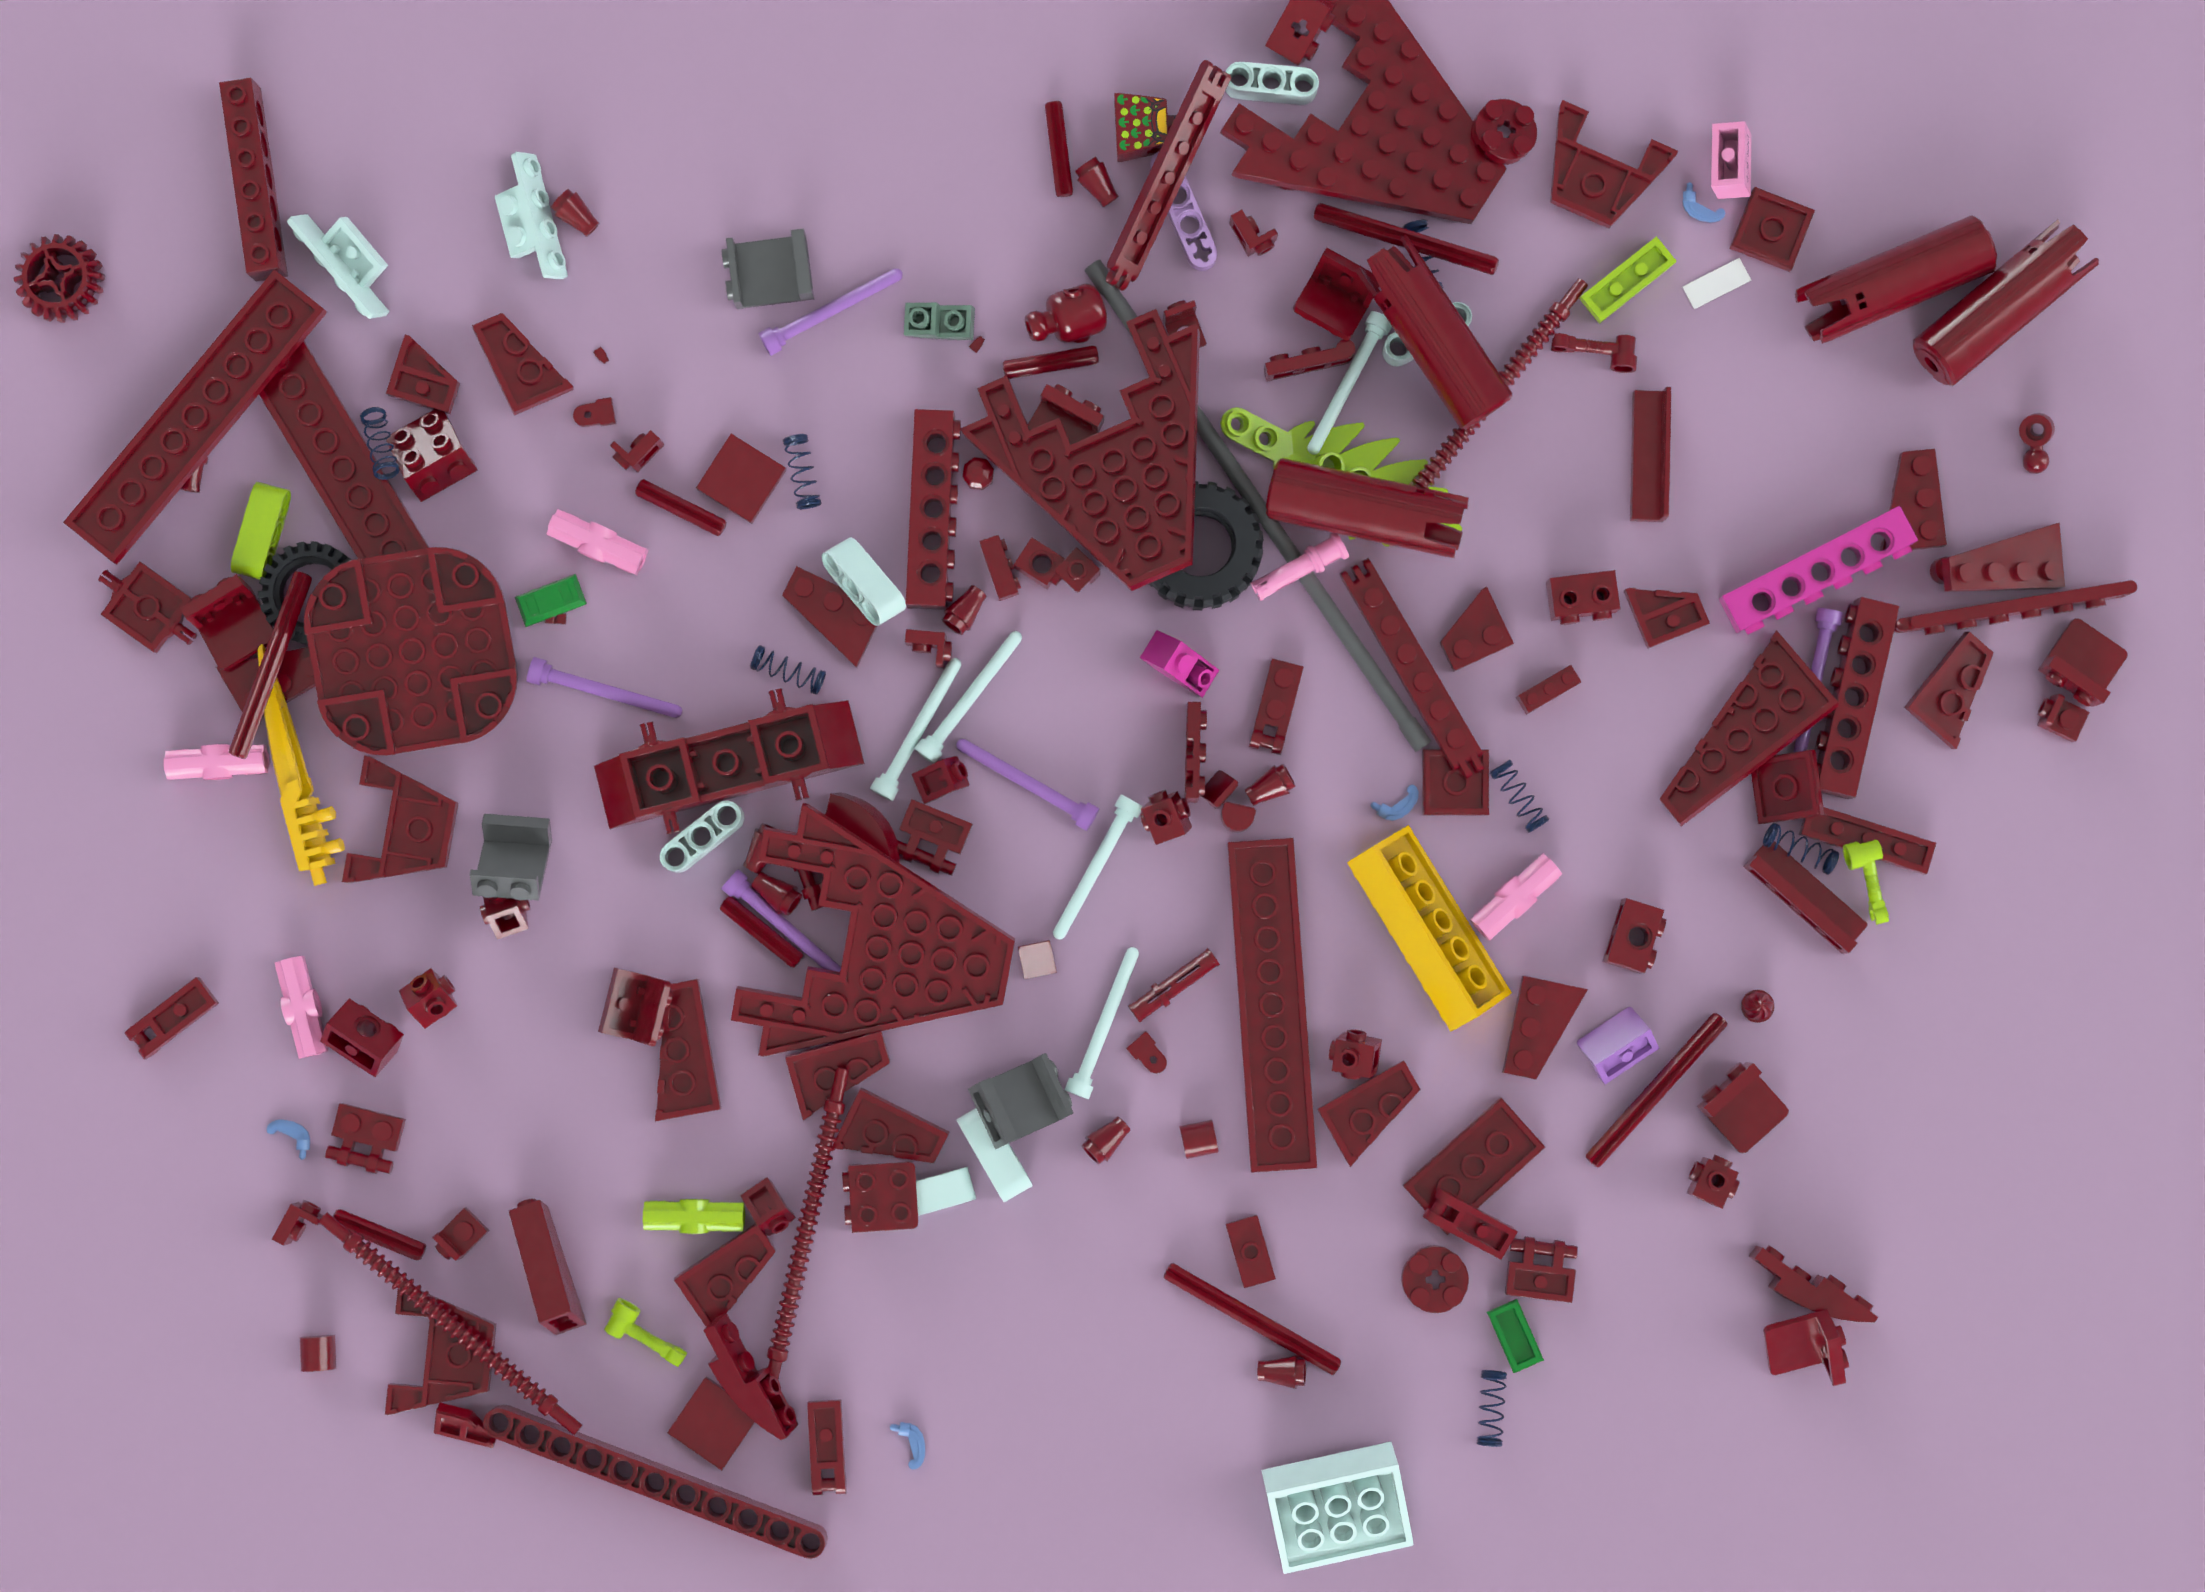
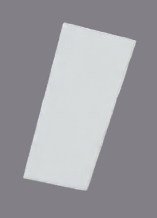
M1738 258L1683 286V289L1693 308L1696 309L1751 281V278L1741 259Z

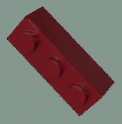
M999 535L979 541L999 601L1019 595L1018 589H1021L1018 577L1013 578L1011 570H1014L1011 558H1006L1004 551H1007L1008 548L1005 539L1000 540Z
M1569 665L1521 693L1516 699L1527 715L1581 683V680L1572 665Z

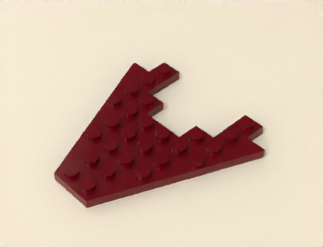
M1329 0L1336 4L1332 11V14L1336 16L1332 25L1358 41L1343 63L1342 68L1368 84L1338 131L1310 113L1293 139L1240 103L1221 129L1220 134L1246 150L1231 174L1235 178L1466 224H1472L1507 170L1504 164L1488 160L1483 155L1485 152L1480 148L1479 144L1475 145L1472 138L1473 120L1389 0Z
M1156 309L1126 322L1149 375L1148 378L1119 390L1131 419L1071 445L1060 418H1056L1032 430L1029 429L1012 384L1006 375L977 388L988 416L960 428L966 439L1131 591L1193 565L1200 332L1197 325L1194 324L1168 336Z
M807 803L802 804L797 833L769 827L764 828L758 862L823 873L818 906L850 911L851 915L841 971L808 966L802 997L737 986L731 1021L763 1026L758 1056H769L1003 1005L1015 944L1014 937Z

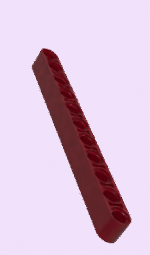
M499 1405L490 1410L484 1417V1430L495 1439L808 1559L816 1558L827 1545V1532L816 1523L580 1432L573 1435L562 1425L510 1405ZM496 1413L506 1415L509 1422L507 1429L501 1430L495 1426L493 1419ZM527 1425L537 1427L540 1434L538 1441L533 1442L525 1437L524 1430ZM557 1437L568 1439L571 1445L569 1453L564 1454L556 1449L555 1442ZM588 1449H596L600 1452L602 1456L600 1465H592L587 1461L586 1453ZM627 1461L631 1464L633 1468L631 1477H623L618 1473V1462ZM649 1474H660L664 1479V1487L662 1489L652 1488L648 1483ZM680 1486H691L695 1491V1499L693 1501L683 1500L679 1495ZM720 1497L724 1499L727 1506L726 1511L723 1513L714 1512L710 1507L711 1498ZM745 1509L755 1511L758 1517L757 1523L754 1525L745 1524L741 1519V1511ZM776 1521H783L789 1528V1534L785 1537L776 1536L772 1531V1524ZM808 1533H814L820 1539V1546L816 1549L807 1548L803 1543V1536Z

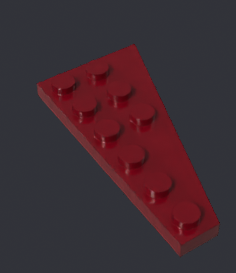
M1777 630L1771 637V642L1762 655L1760 654L1753 663V668L1744 681L1739 683L1714 719L1710 730L1696 745L1694 753L1685 766L1680 768L1660 797L1661 803L1681 827L1839 707V702Z

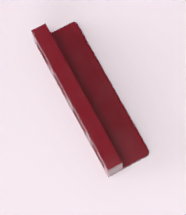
M1665 387L1663 391L1634 390L1630 521L1663 522L1669 517L1671 387Z
M1775 841L1768 848L1762 845L1743 867L1841 954L1850 953L1858 944L1855 940L1868 926L1867 922L1791 855L1787 857L1788 853L1780 845L1774 851Z

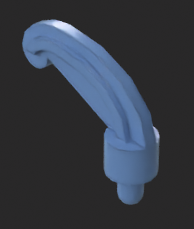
M1691 182L1687 183L1686 191H1683L1682 202L1684 210L1691 217L1709 223L1718 222L1725 217L1724 209L1719 208L1714 212L1697 203L1693 184Z
M1415 785L1408 786L1407 792L1409 795L1393 807H1389L1384 803L1379 805L1372 802L1371 808L1375 809L1377 815L1386 820L1394 821L1401 819L1416 804L1419 794L1418 789Z
M275 1120L267 1126L266 1130L269 1134H275L278 1130L296 1139V1150H300L299 1158L301 1160L306 1158V1150H310L309 1132L302 1125L294 1121Z
M900 1422V1425L891 1424L890 1430L899 1432L898 1435L907 1436L914 1457L908 1463L909 1468L912 1470L919 1468L925 1458V1441L922 1432L911 1423Z

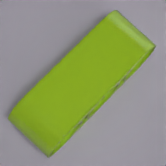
M261 482L254 484L231 560L232 573L260 580V577L265 578L267 572L264 568L267 564L270 566L273 564L274 560L272 557L276 554L291 501L290 490Z

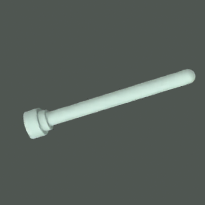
M1371 311L1366 319L1365 325L1367 327L1365 332L1367 334L1308 444L1307 449L1310 454H1318L1376 342L1378 339H1382L1384 335L1389 334L1392 325L1384 314Z
M1013 631L1010 633L932 736L928 735L926 739L921 738L914 749L929 762L934 764L942 756L941 750L944 748L942 743L1021 642L1022 635L1020 632Z
M952 658L946 665L886 774L882 773L880 778L876 777L870 789L890 801L894 800L899 791L897 789L899 784L897 781L898 777L961 667V661L958 658Z
M1122 794L1114 805L1117 807L1114 812L1117 815L1053 930V936L1056 939L1060 940L1066 936L1128 821L1132 822L1134 817L1138 818L1142 811V805Z
M1135 947L1127 949L1079 1072L1074 1073L1073 1078L1068 1079L1064 1089L1088 1100L1094 1088L1091 1086L1093 1080L1090 1077L1139 956V951Z

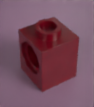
M1031 537L1014 563V568L1048 590L1051 584L1057 586L1061 581L1055 569L1065 558ZM1041 557L1049 559L1052 563L1050 570L1046 573L1036 572L1033 568V563L1036 559Z

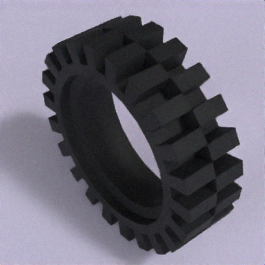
M311 541V544L299 542L296 543V547L289 545L283 548L285 551L283 554L276 553L272 557L275 560L271 566L267 564L264 568L267 572L265 578L260 577L259 584L262 585V591H258V598L263 602L260 608L267 615V618H265L267 622L275 626L284 601L286 582L298 568L305 565L319 564L325 565L332 570L343 563L351 561V559L328 544L324 545ZM297 621L291 640L307 645L304 623Z

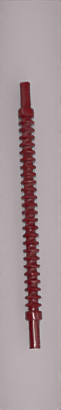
M1578 278L1559 302L1552 304L1549 308L1550 314L1544 315L1545 321L1538 322L1539 328L1532 330L1533 336H1527L1528 342L1521 343L1522 350H1516V357H1510L1511 363L1504 365L1505 371H1499L1507 386L1515 384L1514 378L1521 377L1519 372L1526 371L1525 364H1531V357H1537V349L1542 350V343L1549 342L1548 336L1555 334L1554 328H1560L1559 322H1565L1570 316L1569 310L1588 287L1584 280ZM1478 422L1467 429L1453 428V436L1448 435V442L1441 443L1442 450H1436L1435 454L1437 456L1429 458L1431 463L1424 465L1425 471H1419V478L1412 479L1413 486L1428 488L1429 485L1433 486L1435 484L1434 478H1440L1439 472L1446 471L1445 464H1451V457L1458 456L1457 449H1463L1462 443L1469 442L1468 436L1475 434L1474 428H1480V423Z
M837 1067L830 1099H826L824 1104L826 1115H823L822 1119L825 1122L824 1125L819 1126L822 1129V1134L817 1135L820 1143L815 1144L818 1152L813 1153L816 1161L811 1162L814 1170L809 1171L812 1179L808 1180L807 1184L810 1185V1188L804 1191L807 1194V1199L802 1200L805 1208L800 1209L803 1217L798 1218L801 1226L796 1227L799 1235L794 1236L797 1244L792 1245L795 1253L791 1254L790 1258L793 1262L787 1265L790 1268V1273L785 1274L788 1282L783 1283L786 1291L781 1292L784 1300L779 1301L782 1309L777 1310L780 1318L776 1319L775 1323L778 1324V1327L773 1329V1333L776 1335L770 1339L773 1346H770L767 1352V1358L770 1359L768 1367L771 1376H775L777 1379H779L782 1362H785L788 1357L789 1351L786 1349V1346L790 1345V1341L787 1339L793 1335L790 1327L795 1326L792 1318L797 1317L794 1309L799 1308L796 1300L801 1299L798 1291L803 1290L800 1282L805 1280L802 1273L807 1271L805 1262L810 1261L807 1253L812 1252L809 1244L814 1243L811 1235L816 1234L813 1226L818 1225L815 1217L820 1215L817 1208L822 1206V1202L819 1199L825 1195L822 1193V1188L827 1187L824 1179L829 1178L826 1170L831 1169L828 1161L833 1160L830 1152L835 1150L832 1143L837 1141L834 1134L839 1132V1128L836 1125L841 1123L842 1120L839 1119V1115L844 1113L845 1103L842 1101L849 1075V1069Z
M328 1212L323 1215L319 1223L344 1243L343 1248L347 1252H355L356 1259L362 1258L364 1260L363 1265L370 1264V1271L377 1270V1276H384L386 1278L385 1283L391 1282L393 1290L398 1288L400 1296L407 1295V1302L412 1300L415 1302V1308L418 1306L422 1308V1314L427 1312L429 1320L436 1319V1326L443 1325V1332L450 1331L451 1338L457 1337L459 1339L458 1344L464 1343L466 1345L465 1350H473V1357L479 1355L481 1357L479 1361L481 1363L486 1361L488 1369L493 1367L495 1375L500 1373L502 1381L509 1380V1387L516 1386V1392H523L525 1394L524 1399L530 1398L532 1400L531 1405L537 1404L540 1413L544 1416L549 1414L573 1435L580 1430L583 1425L557 1404L559 1400L554 1395H546V1389L540 1390L538 1382L531 1383V1376L524 1377L523 1370L517 1371L516 1364L510 1365L508 1363L509 1358L503 1359L501 1357L502 1352H494L495 1346L488 1347L486 1339L481 1341L479 1333L476 1335L472 1333V1327L465 1328V1321L458 1322V1315L451 1316L450 1309L445 1311L443 1303L437 1304L435 1302L436 1297L429 1298V1291L422 1292V1286H415L413 1284L414 1279L408 1280L406 1272L401 1274L399 1266L392 1267L393 1262L391 1260L385 1261L384 1254L379 1256L377 1248L372 1250L370 1242L365 1244L362 1235L358 1232L352 1233Z

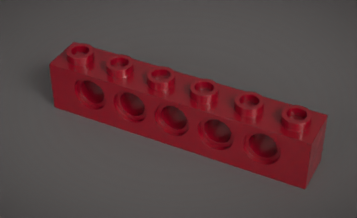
M251 77L219 82L246 273L256 282L266 280L273 270H276L283 277H288L261 88Z
M914 410L906 606L911 609L945 610L947 602H953L954 582H948V569H954L955 550L949 549L950 537H956L957 518L951 517V504H957L958 485H952L953 472H959V452H954V440H960L961 420H955V413L950 410ZM932 439H943L946 442L945 448L938 453L931 452L928 449V444ZM933 470L941 471L944 474V480L938 485L929 484L926 481L929 472ZM932 502H937L943 506L942 513L935 518L925 514L926 506ZM929 535H937L942 539L941 545L935 550H928L923 546L925 538ZM928 567H935L940 571V576L937 581L928 583L922 579L923 571Z
M1860 597L1847 607L1844 621L1849 623L1846 636H1841L1837 649V654L1841 655L1839 667H1834L1830 679V686L1834 687L1832 695L1839 702V707L1824 717L1827 718L1824 731L1820 730L1815 749L1820 750L1817 765L1821 793L1845 799H1852L1857 795L1900 607L1898 605ZM1861 626H1866L1872 630L1873 639L1871 642H1865L1861 639L1859 634ZM1854 658H1860L1865 662L1866 670L1864 674H1858L1854 671L1852 667ZM1847 689L1854 690L1858 694L1859 701L1856 706L1849 705L1846 702L1845 692ZM1840 721H1845L1851 726V735L1848 738L1842 737L1838 732L1837 727ZM1834 752L1839 753L1844 759V766L1841 770H1837L1831 765L1830 757Z

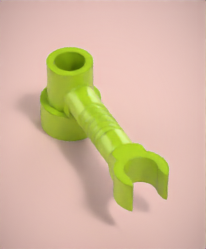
M1876 839L1861 844L1856 841L1843 845V855L1849 870L1863 867L1868 890L1871 921L1875 920L1876 925L1889 922V915L1882 898L1875 860L1883 858L1879 841Z
M617 1299L611 1309L613 1314L604 1330L609 1335L621 1339L625 1333L659 1353L669 1363L679 1367L687 1352L676 1345L653 1336L650 1332L636 1325L635 1321L641 1310L625 1299Z

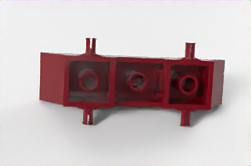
M782 688L776 689L778 702L775 691L771 690L768 692L773 711L764 717L748 720V722L670 741L657 740L654 722H646L647 726L645 723L640 724L644 744L635 750L620 753L617 757L594 765L609 829L663 816L666 834H672L673 830L676 833L681 831L676 816L677 812L792 783L796 801L802 800L799 787L801 788L803 799L810 798L805 779L865 764L849 701L818 705L810 704L799 708L786 707Z

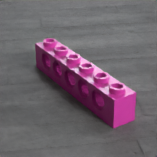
M1898 506L1721 596L1719 601L1735 632L1739 633L1745 630L1747 635L1765 626L1762 620L1772 615L1778 620L1794 612L1792 605L1802 600L1808 605L1822 598L1824 595L1821 590L1831 585L1837 590L1853 582L1851 575L1861 570L1867 575L1881 568L1883 565L1880 560L1890 555L1896 560L1912 552L1913 550L1910 545L1917 542L1918 539L1903 510ZM1872 535H1881L1885 539L1886 548L1884 551H1877L1871 546L1870 540ZM1848 549L1855 553L1857 561L1854 566H1847L1842 562L1841 553L1843 550ZM1819 564L1825 567L1827 570L1825 581H1817L1813 578L1811 574L1813 565ZM1790 579L1797 584L1798 592L1795 596H1788L1782 591V582L1784 580ZM1761 594L1768 599L1769 605L1766 611H1758L1753 607L1752 599L1754 595Z

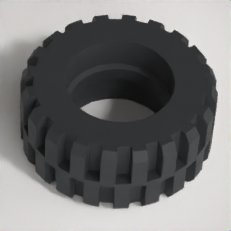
M1195 481L1194 517L1205 516L1221 523L1227 530L1231 540V554L1227 563L1219 571L1208 576H1194L1179 570L1149 584L1158 591V595L1164 600L1169 599L1174 602L1175 606L1181 608L1187 606L1192 607L1193 610L1202 611L1203 608L1212 607V609L1222 607V604L1228 601L1231 603L1250 586L1262 560L1264 539L1256 512L1253 513L1249 508L1250 504L1244 497L1240 499L1235 495V490L1229 487L1223 489L1218 487V483L1208 481V484H1199L1198 481Z

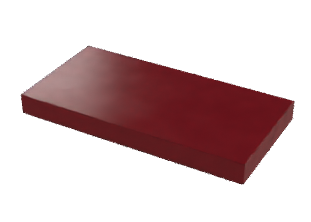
M1500 1097L1402 1186L1425 1211L1427 1208H1432L1437 1199L1435 1194L1439 1188L1479 1208L1538 1155L1545 1146ZM1448 1206L1442 1216L1449 1219L1454 1208ZM1442 1229V1231H1443L1446 1235H1449V1234H1450L1448 1231Z

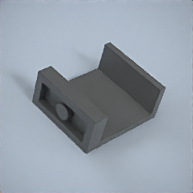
M804 228L791 230V237L735 244L733 238H726L727 249H722V260L724 269L730 268L731 280L725 281L728 301L733 300L737 309L814 300L807 237Z
M484 814L482 820L484 843L477 870L471 869L469 874L473 896L539 901L552 843L550 819Z
M1047 1053L998 1076L985 1079L968 1089L995 1150L1074 1113L1071 1108V1098L1068 1092L1063 1090L1058 1080L1057 1067L1052 1060H1049Z

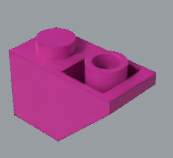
M1158 630L1155 631L1140 656L1143 661L1155 670L1202 698L1219 672V669L1182 641Z

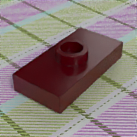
M1254 1215L1226 1223V1229L1243 1287L1248 1288L1275 1280V1274L1258 1216Z

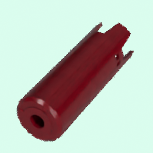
M1971 215L1802 286L1795 291L1796 303L1809 300L1812 306L1829 303L1832 309L1804 327L1813 341L1821 340L1823 344L1993 273L1997 265L1995 244L1983 222ZM1845 299L1846 304L1842 305L1840 300Z
M2059 219L2052 223L1913 339V350L1921 365L1927 369L1934 379L1944 385L1954 386L2099 265V259L2094 258L2076 272H2071L2080 262L2075 254L2088 240L2084 233L2073 224L2045 243L2059 228Z
M1404 235L1400 239L1413 260L1415 268L1396 246H1393L1388 250L1383 248L1367 259L1381 291L1362 267L1357 268L1355 272L1460 429H1467L1502 407L1511 399L1513 393L1408 236Z
M1281 458L1274 467L1266 501V515L1272 520L1455 558L1463 532L1441 523L1460 524L1464 509L1468 508L1469 498Z

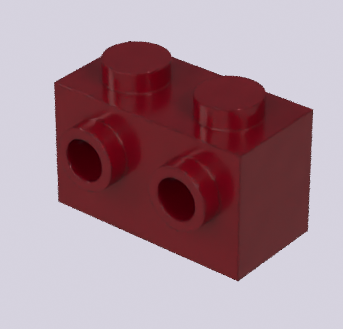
M1615 570L1554 577L1546 581L1551 621L1560 620V625L1576 624L1580 622L1579 617L1592 616L1593 621L1612 619V613H1616L1621 609ZM1596 593L1600 594L1603 600L1598 599ZM1564 597L1570 600V604L1564 601Z

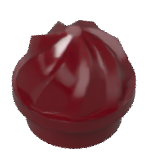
M1752 990L1743 997L1741 1011L1749 1021L1761 1023L1772 1016L1774 1001L1767 992Z

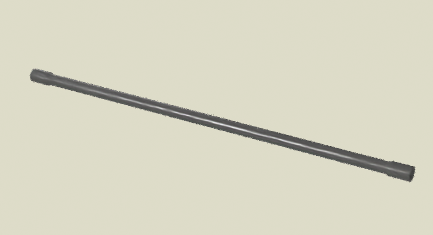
M1097 260L1089 265L1085 272L1131 335L1126 322L1138 316L1115 285L1112 286L1106 282L1109 271L1101 260ZM1198 405L1197 432L1242 498L1244 497L1250 504L1249 508L1253 513L1256 512L1259 523L1288 563L1301 556V553L1279 521L1268 518L1266 515V502ZM1314 572L1300 578L1299 581L1396 720L1400 731L1413 750L1417 752L1432 742L1417 719L1411 715Z

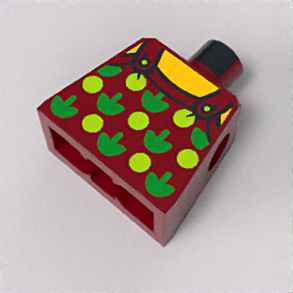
M1114 93L1117 162L1147 157L1159 152L1176 115H1168L1167 99Z

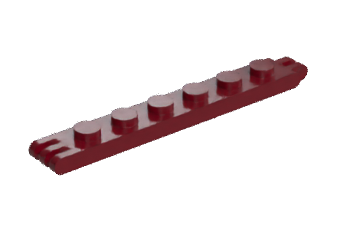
M1204 60L1200 64L1107 262V268L1110 270L1107 274L1106 282L1112 286L1115 285L1121 291L1128 287L1130 281L1133 282L1138 278L1231 80L1230 74L1222 71L1216 65L1213 66V63L1208 60Z
M1367 558L1362 561L1363 567L1367 571L1366 574H1363L1356 564L1351 567V571L1356 578L1354 581L1351 580L1350 575L1346 571L1341 572L1339 575L1454 771L1460 768L1467 779L1472 776L1467 763L1471 762L1477 772L1484 769L1478 758L1483 755V752L1372 562Z
M2129 580L1915 615L1896 620L1894 632L1905 633L1924 630L1925 635H1933L1945 632V626L1956 625L1957 630L1977 627L1976 621L1989 619V625L2009 622V616L2021 614V618L2024 620L2042 616L2041 611L2053 609L2054 614L2074 611L2073 605L2085 604L2086 609L2106 606L2105 600L2122 598L2136 592L2137 584L2135 581Z

